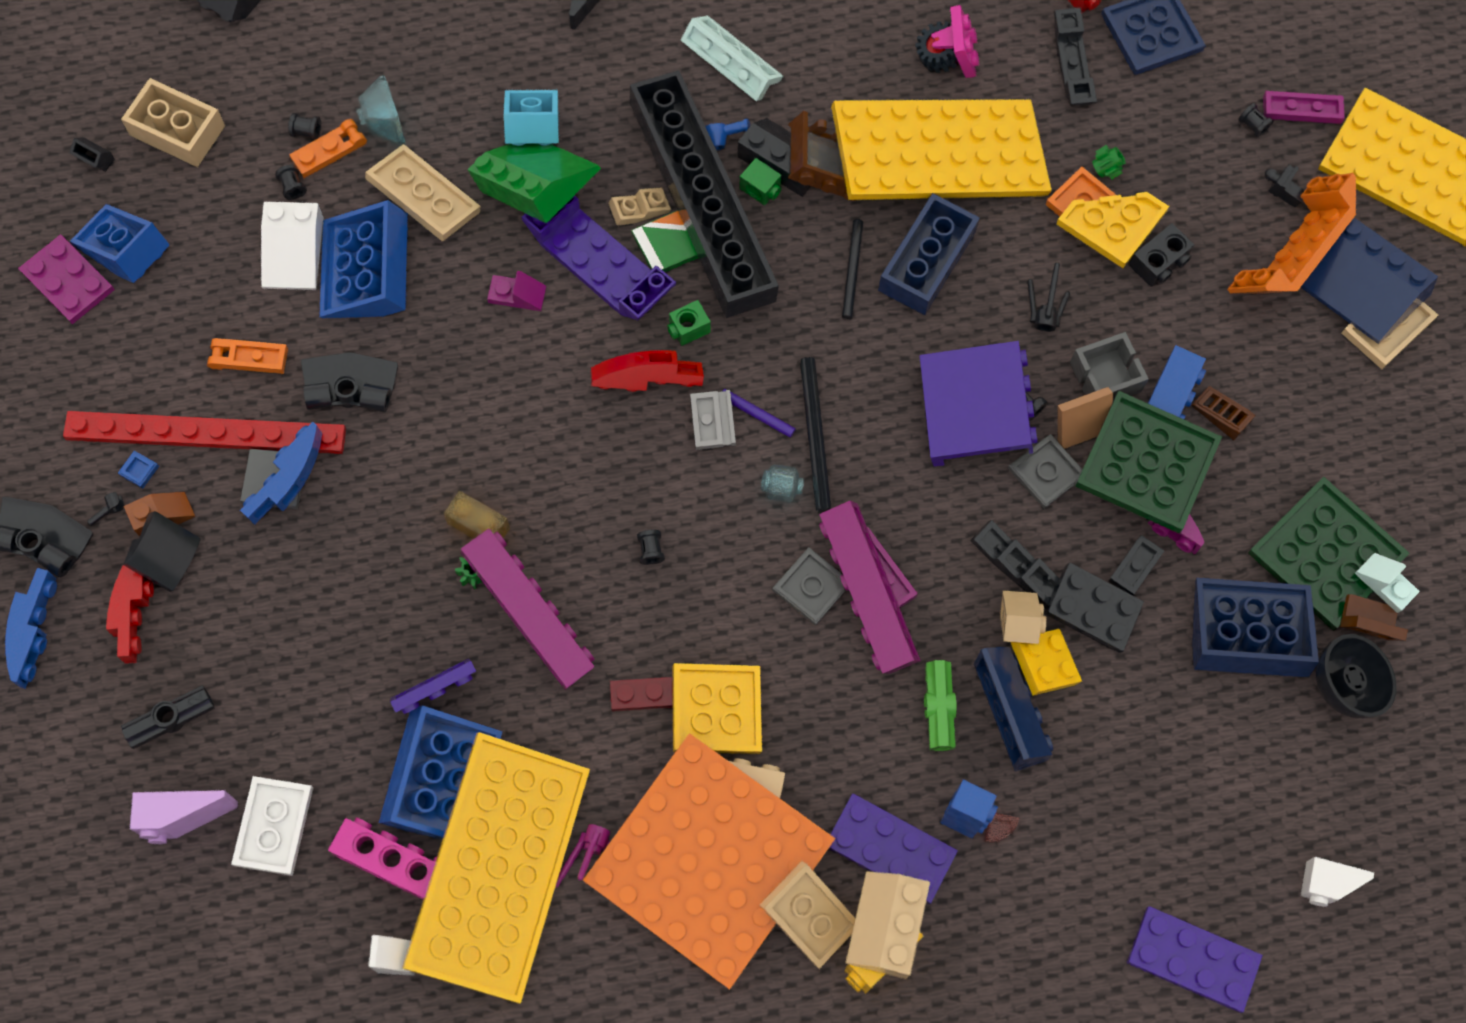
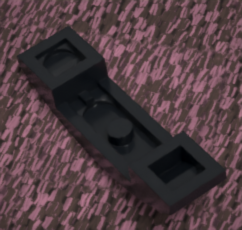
M1081 8L1055 10L1054 22L1057 54L1070 106L1096 104L1097 98L1094 81L1089 75L1083 42L1084 25Z

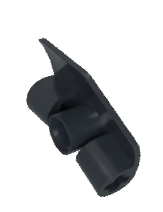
M341 353L301 360L305 383L303 391L307 410L341 405L345 408L357 406L380 412L387 411L396 380L397 362L356 353ZM345 389H353V392L348 395L341 394Z
M2 497L0 551L25 555L56 576H65L84 552L93 536L92 531L54 506L11 497ZM38 540L36 546L27 549L31 541Z

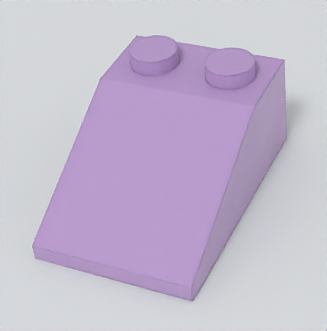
M226 791L133 793L130 829L139 834L140 838L148 839L150 844H165L167 839H176L238 808V801Z

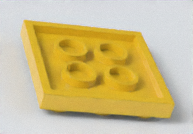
M674 663L672 666L673 752L677 751L690 733L716 753L760 754L762 752L760 666Z

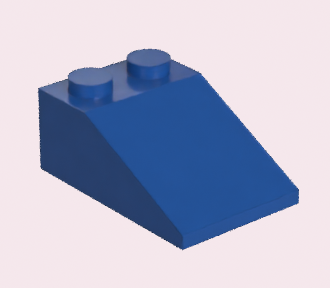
M107 204L70 240L73 246L118 277L132 283L141 278L148 267L155 260L159 259L170 245L152 222Z

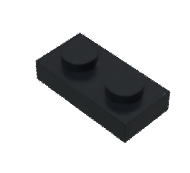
M1140 535L1108 581L1119 589L1134 595L1164 553V550Z

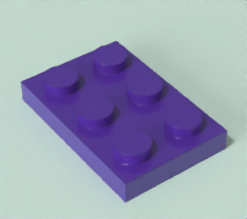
M468 658L390 698V703L395 713L402 710L403 714H406L420 706L419 700L427 696L430 700H433L445 694V687L455 682L458 687L472 680L471 674L476 672Z

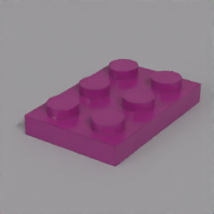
M61 234L18 268L71 324H74L115 290Z

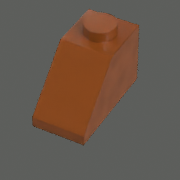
M185 492L149 494L124 506L131 525L139 537L147 516L151 512L156 511L178 525L196 517Z

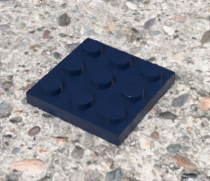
M1125 0L1103 8L1101 13L1134 76L1202 52L1206 46L1180 0Z

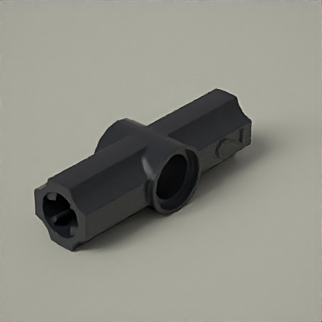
M202 685L171 701L157 703L151 711L121 725L128 744L132 749H135L165 733L179 731L185 723L215 709L209 693ZM173 711L174 716L172 720L163 723L164 715L167 712Z

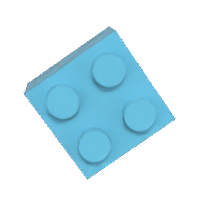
M505 90V144L522 146L526 143H538L546 146L552 143H559L558 90Z

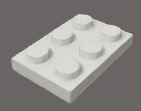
M253 776L231 865L293 876L313 787Z

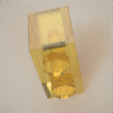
M460 490L444 512L447 524L473 539L488 528L493 534L498 532L504 538L510 529L508 519Z

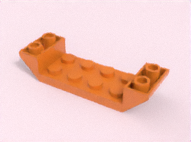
M1354 173L1315 177L1310 180L1307 188L1300 196L1311 211L1305 216L1304 222L1298 230L1291 234L1290 240L1283 249L1277 252L1274 261L1268 268L1239 272L1234 277V282L1227 289L1229 293L1263 294L1298 291L1356 215V176Z

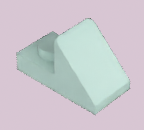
M1376 553L1372 554L1355 572L1364 583L1397 613L1402 611L1420 592L1401 574L1406 565Z

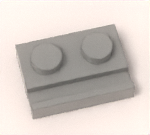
M730 390L690 394L696 450L718 448L727 445L736 446Z

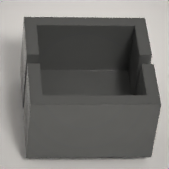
M1126 332L1075 349L1070 360V365L1079 384L1084 383L1082 390L1085 395L1109 387L1113 392L1114 401L1118 391L1130 396L1141 393L1149 380L1139 358L1133 359L1136 352Z

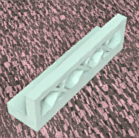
M709 16L692 18L681 38L683 43L756 101L763 98L770 85L779 83L783 78L782 74Z

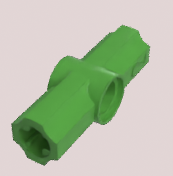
M945 660L926 662L925 680L927 693H925L924 707H927L925 718L928 719L929 750H954L956 743L954 729L956 695L952 692L951 662Z

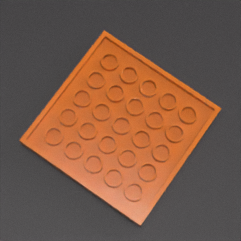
M689 733L583 881L730 989L776 924L762 909L760 904L801 861L814 870L835 838Z

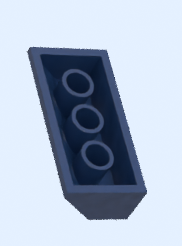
M1010 647L981 649L974 662V667L1014 771L1016 772L1048 761L1052 756V741L1047 734L1044 735L1040 725L1043 723L1041 713L1037 707L1034 708L1030 700L1032 693L1027 681H1023L1019 672L1021 667L1016 655L1012 654Z

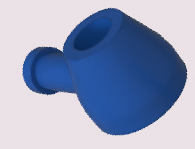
M747 118L732 124L715 123L705 127L715 149L721 150L725 148L727 135L747 131L750 127V122Z

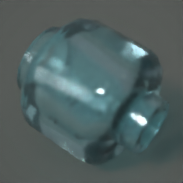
M773 464L769 470H764L761 491L765 492L766 497L770 500L792 502L796 494L801 495L804 479L799 477L798 470L795 467Z

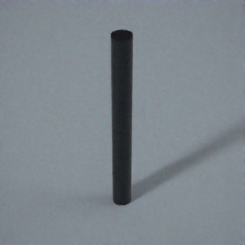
M860 219L853 220L842 310L843 319L853 318L863 221Z

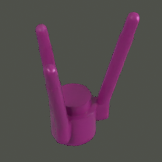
M588 825L586 833H581L576 847L561 869L555 888H558L582 848L587 852L577 878L578 880L584 878L592 855H600L601 851L604 852L611 842L608 840L611 833L609 830L597 825Z

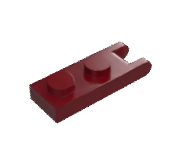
M673 677L610 681L612 711L673 707Z

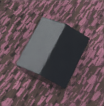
M85 137L73 139L69 153L91 166L106 172L115 161L110 151ZM88 150L96 153V160L85 153Z

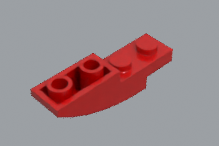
M672 350L629 353L611 358L591 367V386L601 389L618 388L632 392L638 390L646 391L648 382L656 384H681L686 387L702 386L704 379L702 362L677 360L676 351Z
M123 565L110 597L106 630L114 637L118 636L117 657L127 664L137 663V654L141 653L142 644L140 637L137 636V626L142 624V614L138 607H149V598L154 595V586L152 581Z

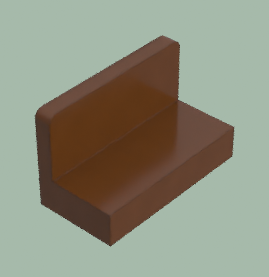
M1353 594L1346 595L1340 627L1388 641H1406L1408 633L1407 629L1395 626L1398 613L1389 605Z

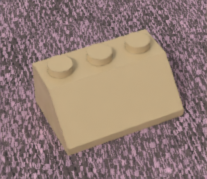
M866 872L846 964L907 979L911 974L930 882L900 874Z

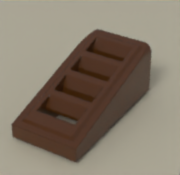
M1211 386L1191 405L1234 441L1256 416L1247 408ZM1211 396L1215 400L1208 407L1203 405ZM1220 403L1223 407L1216 413L1213 409ZM1228 410L1232 414L1226 419L1223 415ZM1237 417L1240 421L1234 424L1232 421Z

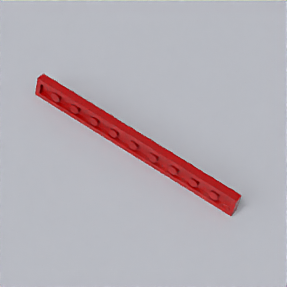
M67 411L63 437L65 440L279 451L284 446H289L296 439V434L302 427L309 426L311 423ZM315 423L322 432L318 453L343 454L346 433L345 425Z

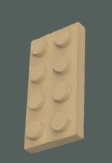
M404 144L365 172V179L442 242L480 213L479 204Z

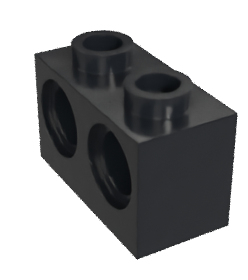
M1171 223L1134 253L1129 266L1150 287L1158 281L1163 284L1173 274L1172 270L1176 266L1182 268L1192 258L1190 253L1194 244ZM1168 247L1174 248L1177 252L1171 251ZM1149 263H1154L1158 267H1153Z

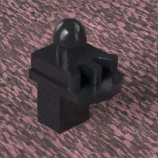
M1289 164L1280 173H1277L1275 169H1267L1264 176L1268 181L1273 182L1268 192L1275 197L1278 196L1289 205L1297 207L1303 201L1300 196L1305 190L1291 180L1299 168L1296 165L1293 167Z

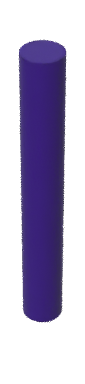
M730 391L733 406L789 438L792 437L796 428Z

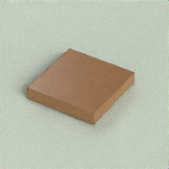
M1109 387L1058 405V443L1064 449L1098 436L1113 404V392Z

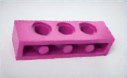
M356 817L353 822L345 818L328 851L332 855L424 900L437 857L432 861L423 856L425 851L412 844H408L406 848L396 843L398 838L386 831H382L380 835L371 831L372 825ZM367 840L374 841V848L370 853L362 854L360 852L363 842ZM393 853H399L401 856L399 864L395 867H388L386 864L388 856ZM417 867H427L425 878L422 880L413 879V871Z

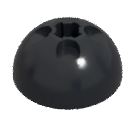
M1345 634L1332 640L1322 651L1319 663L1316 666V682L1320 694L1329 706L1345 716L1359 719L1380 716L1391 708L1396 697V677L1387 656L1375 643L1357 634Z

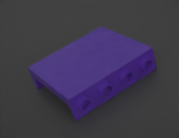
M1019 341L920 355L930 457L933 466H944V459L1028 448L1029 454H1033L1032 444L1038 443L1036 427H1030L1029 418L1034 417L1033 402L1027 401L1026 392H1031L1029 375L1024 376L1023 367L1028 366L1026 350H1020Z

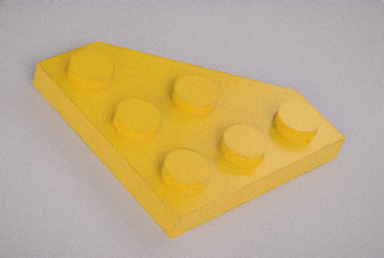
M1148 192L1136 193L1135 196L1121 197V195L1099 197V200L1084 201V199L1073 200L1059 217L1057 225L1121 268H1124L1165 215L1169 206Z

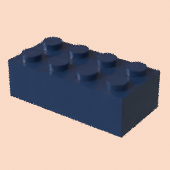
M932 193L882 273L878 291L926 315L975 235L980 217Z

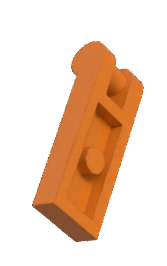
M353 119L345 120L340 127L289 154L303 178L366 144L367 139L363 133L357 131L358 126ZM349 136L350 139L344 143L342 139Z
M214 338L210 349L213 350L212 356L208 357L207 366L218 370L235 369L284 374L288 347L286 344ZM229 351V356L223 357V353Z

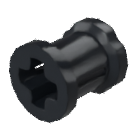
M1253 103L1240 115L1238 121L1245 123L1255 132L1254 136L1259 138L1271 127L1274 121L1264 116L1257 109L1258 105Z
M292 113L288 124V132L291 137L301 135L316 140L321 132V119L316 116L313 119L300 117L297 113Z
M292 164L282 166L275 172V177L277 181L281 182L284 189L283 195L287 200L297 199L304 196L307 192L306 186L301 183L298 177L299 170L297 166Z
M653 529L637 534V540L640 542L642 556L639 558L641 564H658L665 560V555L661 553L660 546L661 531Z

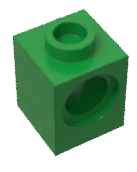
M757 158L740 175L739 189L764 206L770 199L775 200L782 190L780 186L781 174Z
M696 300L669 313L667 329L672 339H678L681 346L711 333V321L700 302ZM684 322H691L694 325L691 327H684L681 324Z

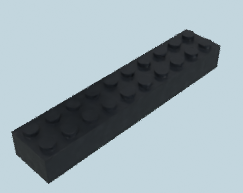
M677 70L630 84V105L725 317L728 318L775 303L779 285L680 71Z

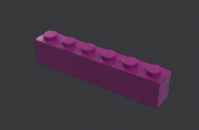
M848 501L819 514L822 520L819 524L824 537L830 540L832 545L830 549L831 557L835 564L840 565L843 573L840 575L841 582L847 591L850 590L853 601H851L852 610L857 617L861 618L864 626L861 628L862 635L868 644L871 643L875 653L872 654V660L877 670H881L883 674H890L921 661L858 503Z
M488 528L462 547L460 553L560 685L566 690L594 668L591 662L595 659L585 646L580 648L574 639L577 635L569 624L562 625L556 617L560 613L550 600L547 602L543 600L539 594L542 589L532 577L529 580L521 571L524 569V566L515 554L510 556L504 549L507 544L498 532L493 534Z

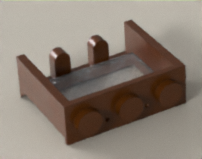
M802 111L788 124L791 128V172L788 178L798 181L803 185L821 189L826 193L839 195L848 200L836 132L833 135L825 133L827 130L826 120H818L808 127V112Z

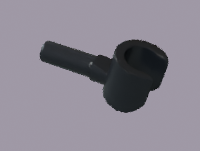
M116 492L107 494L104 497L107 506L103 507L102 510L88 519L87 522L92 526L105 515L123 510L124 502L121 495L118 496Z

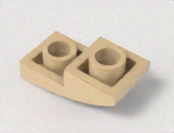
M663 188L639 189L635 196L612 197L608 203L617 225L641 222L669 213L671 210Z

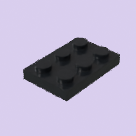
M1069 562L1063 569L1045 615L1121 653L1126 647L1144 601Z

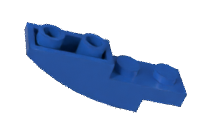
M314 422L309 426L302 427L297 432L296 439L289 446H284L278 451L273 463L279 471L271 474L265 480L264 487L257 494L250 495L243 503L244 507L240 511L254 525L274 505L281 511H284L305 484L315 464L322 439V432Z
M37 568L27 595L15 592L6 627L5 654L10 680L26 689L28 682H31L35 677V663L38 655H41L46 649V634L38 628V625L44 622L47 614L45 607L49 598L55 595L57 589L56 578L49 571Z

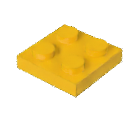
M1060 629L1047 631L1045 634L1040 633L1039 644L1011 642L1033 696L1071 687L1082 682Z

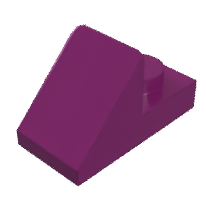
M517 271L516 278L493 275L487 300L488 303L541 311L546 285L522 271Z

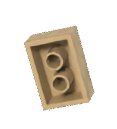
M149 78L121 119L130 136L196 167L199 166L225 127L218 109Z

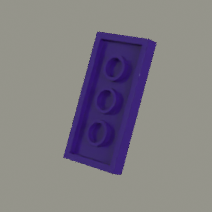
M853 793L830 834L835 840L828 848L870 872L900 874L930 882L926 899L928 904H931L958 851Z
M1148 906L1127 964L1239 1013H1243L1263 955Z

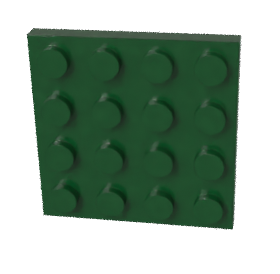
M1118 391L1075 487L1180 534L1222 436Z
M1325 477L1248 552L1280 583L1311 585L1314 614L1333 631L1341 624L1346 595L1353 594L1367 598L1373 592L1355 574L1370 556L1376 553L1401 563L1409 554L1403 546Z

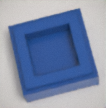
M133 451L118 474L143 489L159 465L140 453Z

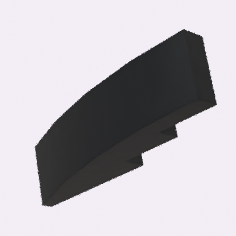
M993 520L988 521L970 541L1025 592L1037 593L1039 604H1043L1044 608L1047 609L1059 581L1057 575L1040 558L1035 559L1017 539L1011 540Z

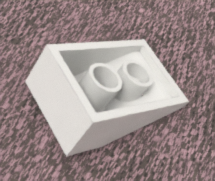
M264 202L261 223L262 288L316 290L324 219L318 203Z

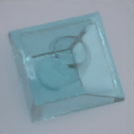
M385 75L379 76L358 98L361 108L356 110L361 125L367 124L371 134L398 146L403 144L407 146Z

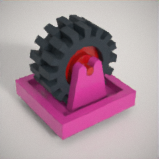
M961 5L950 7L952 26L946 21L944 26L941 21L937 22L936 27L932 23L929 24V30L927 31L924 28L921 31L923 36L918 35L917 53L924 67H927L931 72L934 69L936 73H940L941 68H943L944 72H948L949 66H952L954 69L957 67L955 62H959L966 78L976 77L975 66L979 65L977 50H974L973 44L977 43L975 28H971L969 14H964Z

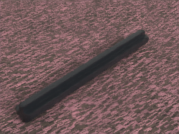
M804 357L801 359L800 366L815 507L818 513H823L831 509L816 363L813 357Z

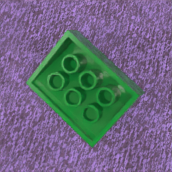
M526 143L522 146L507 144L487 151L478 157L475 163L467 170L482 193L547 223L601 168L598 164L552 144L545 146L538 143Z

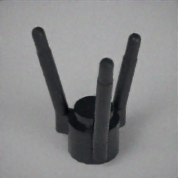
M1056 262L1054 265L1047 305H1041L1038 310L1036 308L1033 280L1028 279L1027 281L1031 309L1030 322L1035 323L1034 328L1040 331L1052 332L1056 330V327L1060 326V319L1070 296V292L1066 291L1056 312L1053 303L1059 275V262Z

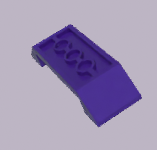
M575 195L547 223L526 213L522 216L523 222L540 245L622 316L639 320L676 285V281L657 265L652 270L649 269L580 209L579 198Z

